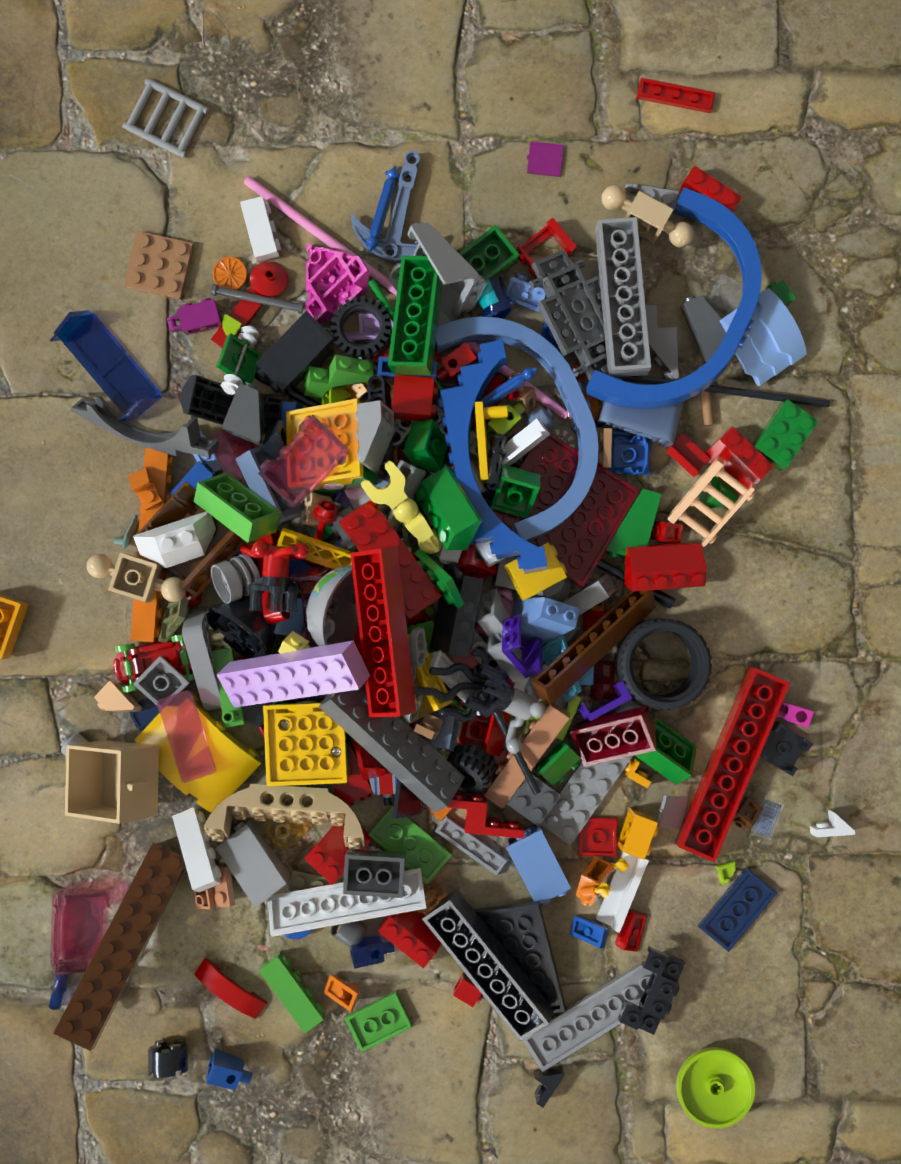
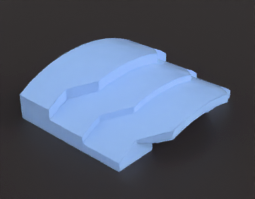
M769 288L760 292L752 316V320H755L750 332L746 331L744 337L747 338L742 349L738 347L735 353L745 374L751 375L757 386L762 385L807 355L803 337L794 318L783 302ZM737 309L719 320L726 332Z

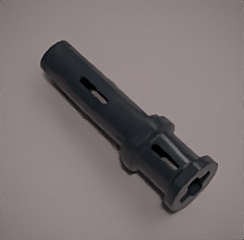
M493 434L490 437L491 448L488 455L491 460L487 485L490 490H497L500 486L502 460L506 456L504 449L507 444V437L502 434Z

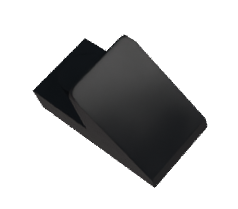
M561 1066L550 1067L543 1072L541 1069L533 1071L534 1078L541 1083L535 1091L536 1104L544 1108L565 1076Z

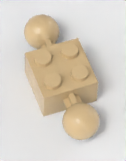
M611 185L603 191L601 197L603 206L610 211L619 209L626 211L625 218L637 217L638 235L643 239L655 244L661 231L669 235L670 242L676 247H686L692 242L694 231L690 224L686 222L673 224L668 221L673 211L668 204L653 199L650 194L640 191L634 201L626 198L624 189L618 185Z
M101 553L92 555L87 561V571L91 576L95 578L112 576L108 588L109 591L143 602H152L156 590L161 591L162 596L170 602L180 601L186 594V590L180 585L183 582L180 578L159 579L163 566L158 563L126 553L119 554L116 565L112 564L111 559L107 555Z

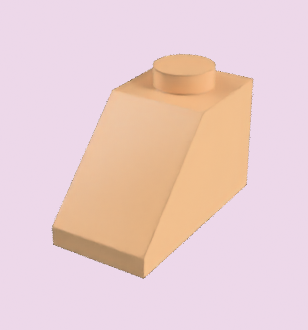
M109 681L94 697L98 701V707L105 712H136L143 709L128 692H123L119 682Z

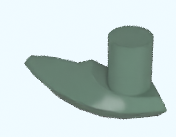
M135 514L129 528L126 530L124 538L115 537L114 544L122 545L123 549L130 545L136 533L138 515Z

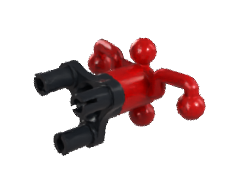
M259 541L242 546L240 548L242 554L250 558H263L262 577L248 585V592H250L249 610L262 611V593L269 591L271 593L269 612H283V594H285L284 611L297 612L299 587L289 579V559L306 558L310 552L307 544L298 543L281 547L267 546L264 542Z

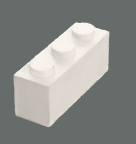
M262 196L240 202L257 262L260 263L280 257L278 252L281 250L278 238L275 239L273 233L276 232L274 221H270L268 215L271 214L269 202H265Z

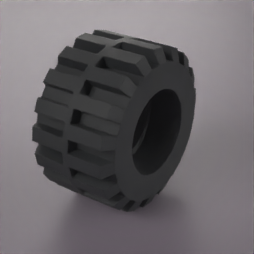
M470 744L456 745L454 753L450 752L447 761L465 776L458 790L473 795L486 791L496 771V765L494 760L490 758L491 756L477 746H471Z

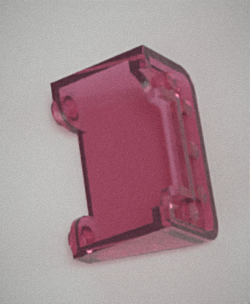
M53 889L50 965L55 976L86 971L102 940L103 909L106 908V905H109V893L105 890Z

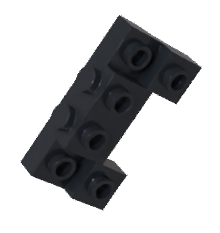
M649 946L647 949L649 954L646 960L642 961L641 965L643 968L651 971L652 974L640 999L639 1006L625 1000V1009L622 1015L619 1014L618 1020L620 1023L636 1030L639 1028L654 1035L661 1019L664 1020L665 1015L670 1013L671 1001L679 992L678 979L685 962L683 959L663 953Z

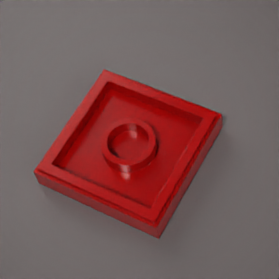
M590 817L578 834V856L617 857L618 818Z

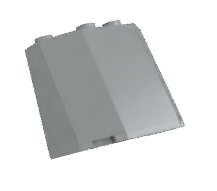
M428 222L411 225L408 237L411 240L417 239L418 241L413 256H427L443 283L438 326L455 321L460 313L463 311L469 312L475 307L487 282ZM401 263L393 266L388 277L396 291L398 289Z

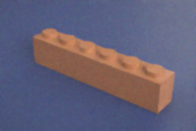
M555 702L552 705L544 703L545 714L540 718H533L527 726L529 729L525 735L522 733L518 738L522 743L520 751L530 771L570 718V712ZM510 752L505 757L507 759L503 765L500 763L497 767L496 775L493 780L491 779L484 793V797L502 809L525 780L513 753Z

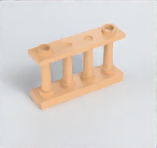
M719 456L670 512L667 519L673 524L677 519L679 521L682 520L704 537L701 542L702 547H705L708 543L711 545L717 538L716 533L746 500L749 502L756 493L754 491L756 485L753 482L746 488L724 471L725 461ZM714 476L720 477L742 494L735 503L711 485L710 481ZM701 491H707L729 508L723 517H720L699 500L698 495ZM689 505L695 506L716 524L708 531L688 516L685 510Z

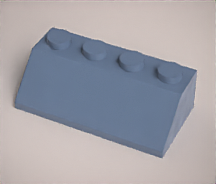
M261 447L250 449L236 458L249 489L281 512L278 527L301 517L302 510H305L306 506H303L304 499L301 493L288 487L287 464L261 450Z

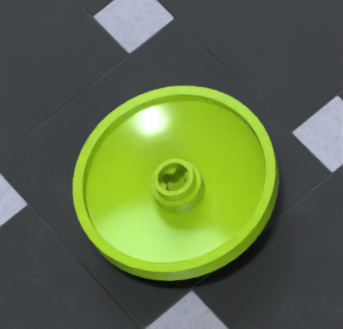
M709 1047L693 1053L682 1064L677 1075L676 1092L684 1112L694 1122L708 1128H725L739 1122L749 1112L755 1097V1082L749 1067L740 1056L725 1048Z

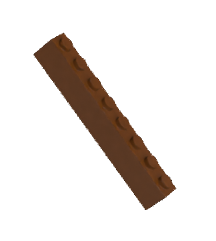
M653 591L628 592L532 680V684L537 697L550 705L560 698L656 608Z

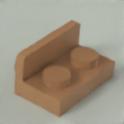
M596 428L598 436L597 463L602 465V467H611L612 428Z

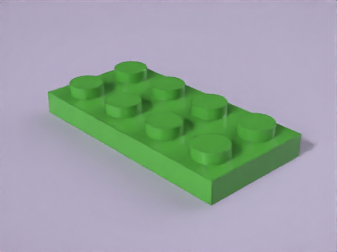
M393 804L368 835L388 852L406 853L405 866L409 870L421 868L423 882L428 884L452 856V853L411 818H392Z

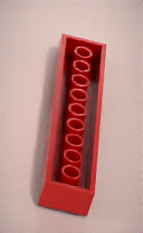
M748 667L674 842L679 848L714 863L716 862L790 686L789 682L757 668Z

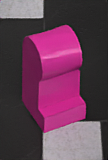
M782 702L777 717L808 728L814 711Z

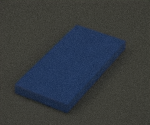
M746 867L698 924V927L729 952L771 902L777 892Z

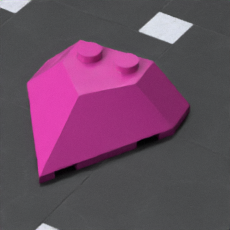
M307 244V251L309 252V261H306L308 302L305 304V310L318 323L331 320L332 317L334 318L335 310H339L338 306L340 304H346L345 300L349 299V301H352L353 297L356 296L359 299L367 292L370 271L359 256H352L343 252Z

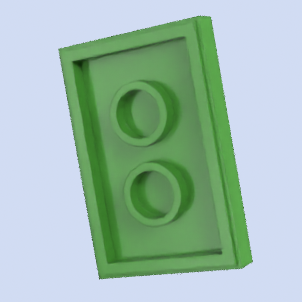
M397 990L344 1016L360 1052L370 1049L413 1027V1023Z

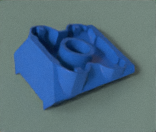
M639 435L634 437L612 436L611 467H609V471L621 475H650L651 439Z

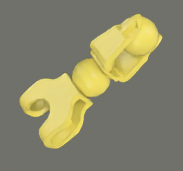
M389 460L385 463V469L390 475V482L387 486L377 488L369 480L361 482L363 490L374 503L386 504L393 510L395 518L399 522L404 523L409 532L418 539V546L422 551L427 554H434L440 551L443 545L434 529H430L425 518L418 512L416 502L405 494V477L392 461Z

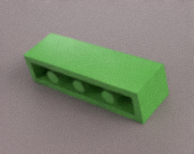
M280 951L262 964L259 972L304 1034L324 1020L325 1008L320 1001L317 1002L313 997L312 989L303 983L301 974L292 968L291 961L287 955H283Z

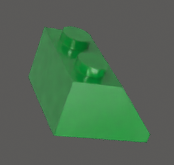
M433 419L413 422L404 448L405 456L408 457L412 465L436 473L444 468L449 449L446 438Z
M503 464L499 489L494 490L490 508L527 519L540 489V475Z
M561 741L536 765V768L554 786L556 783L560 784L566 778L565 774L569 770L572 771L579 765L581 758L564 741Z

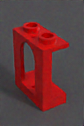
M553 217L547 221L543 229L522 246L518 245L516 249L519 254V261L521 263L525 262L529 267V273L534 278L537 276L531 266L534 262L529 257V254L547 238L552 236L563 250L565 249L568 257L573 255L577 248Z

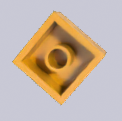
M629 808L617 840V845L622 852L644 860L646 855L648 856L651 852L652 844L650 843L652 838L656 837L658 833V822L651 815Z

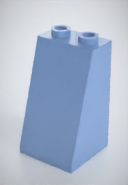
M546 597L528 598L526 600L515 599L511 617L521 616V634L527 641L539 637L544 645L575 629L580 609Z
M534 824L524 829V839L513 837L504 839L506 848L534 902L540 901L541 906L551 902L552 898L556 896L562 897L569 892L568 890L571 889L569 882L540 826L538 827Z

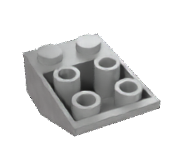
M380 400L357 404L358 411L355 413L358 423L356 437L359 442L357 457L362 465L373 472H378L395 431L394 412Z

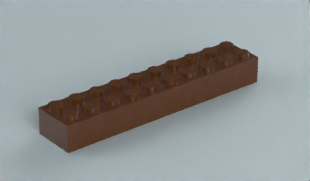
M152 843L53 1034L89 1051L95 1048L186 869L183 856Z

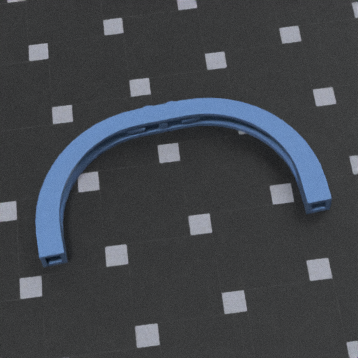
M470 317L437 326L435 343L437 353L462 345L465 342H493L503 339L504 344L516 347L536 359L547 370L556 384L577 434L579 447L577 471L570 488L556 504L537 515L514 523L512 526L513 532L528 542L548 534L567 520L581 504L589 491L596 473L598 436L595 422L590 412V403L583 396L581 383L577 382L575 375L562 354L548 340L534 330L519 323L494 317Z

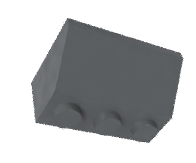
M347 849L345 854L343 894L402 898L406 853Z

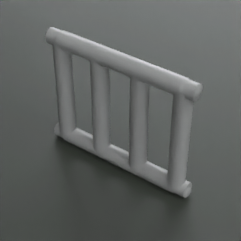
M146 78V86L127 122L123 123L122 128L177 156L185 158L187 154L185 150L203 115L209 112V108L154 80ZM155 89L163 94L145 130L135 126L151 92ZM171 97L180 103L162 138L153 135L152 132ZM189 106L197 111L177 147L169 143V140L186 107Z

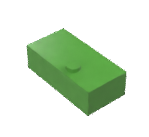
M227 472L197 482L194 502L247 543L277 532L281 512Z

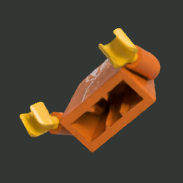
M596 856L582 874L576 896L581 899V903L585 906L594 904L600 895L604 899L607 898L609 892L612 891L607 884L610 873L615 872L616 868L622 873L627 870L629 864L624 858L619 859L616 863H608Z

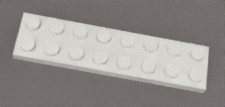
M421 868L405 871L402 898L343 894L344 882L272 895L268 898L270 935L273 937L426 909Z

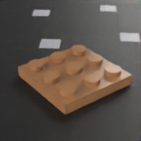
M137 231L124 286L128 289L182 300L194 244Z

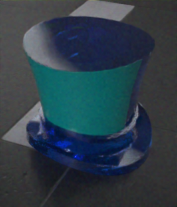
M494 277L486 280L487 285L478 303L484 312L482 317L504 319L511 312L516 301L507 296L503 278Z

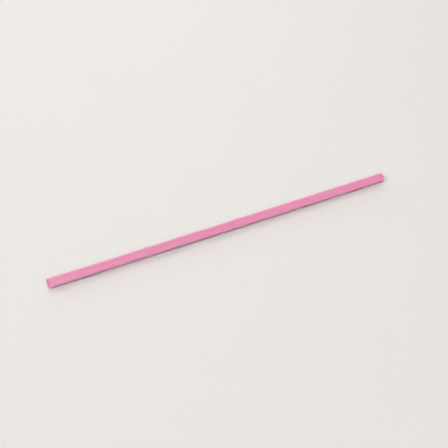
M251 176L245 179V185L330 248L348 255L357 256ZM363 260L370 271L369 276L397 296V291L390 279ZM475 342L467 343L472 352L478 356L477 352L481 351L480 346ZM506 365L498 370L508 379L509 375L515 372ZM527 380L524 382L523 386L534 387L536 398L540 403L563 420L567 418L569 414L565 408Z

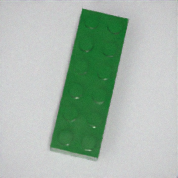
M402 256L388 359V366L393 375L432 376L443 283L427 256Z

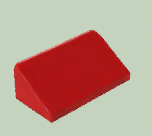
M629 909L621 931L617 934L615 945L625 951L638 952L648 915Z

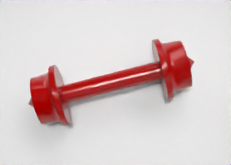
M322 500L313 509V516L320 520L314 539L322 541L327 523L337 521L338 507L335 503ZM305 560V561L308 562V563L317 564V563H314V562Z

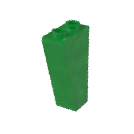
M646 489L640 491L605 552H608L607 556L619 559V556L626 557V547L648 546L662 494Z

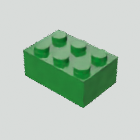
M496 225L459 252L485 280L489 279L490 283L516 264L519 259L517 251Z
M787 399L780 403L752 445L774 465V468L782 471L787 469L819 421Z

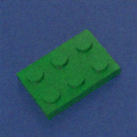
M421 549L417 550L414 553L418 560L417 562L440 594H443L447 603H453L458 609L462 607L464 602L452 577Z

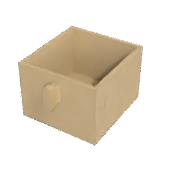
M109 740L66 745L65 816L118 824L158 816L159 746Z

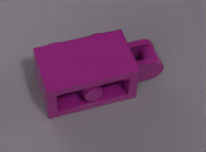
M211 298L202 299L197 304H183L182 308L177 309L178 315L167 318L170 332L183 331L186 335L220 327L223 323L219 306ZM176 321H180L181 325L177 326Z

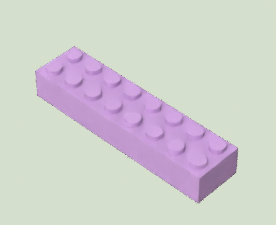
M354 641L232 661L217 674V677L233 707H241L358 690L370 677V674Z

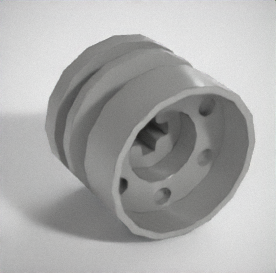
M244 554L231 558L230 562L225 560L211 567L214 587L219 597L227 604L241 599L242 595L249 596L248 585L260 578L253 560Z

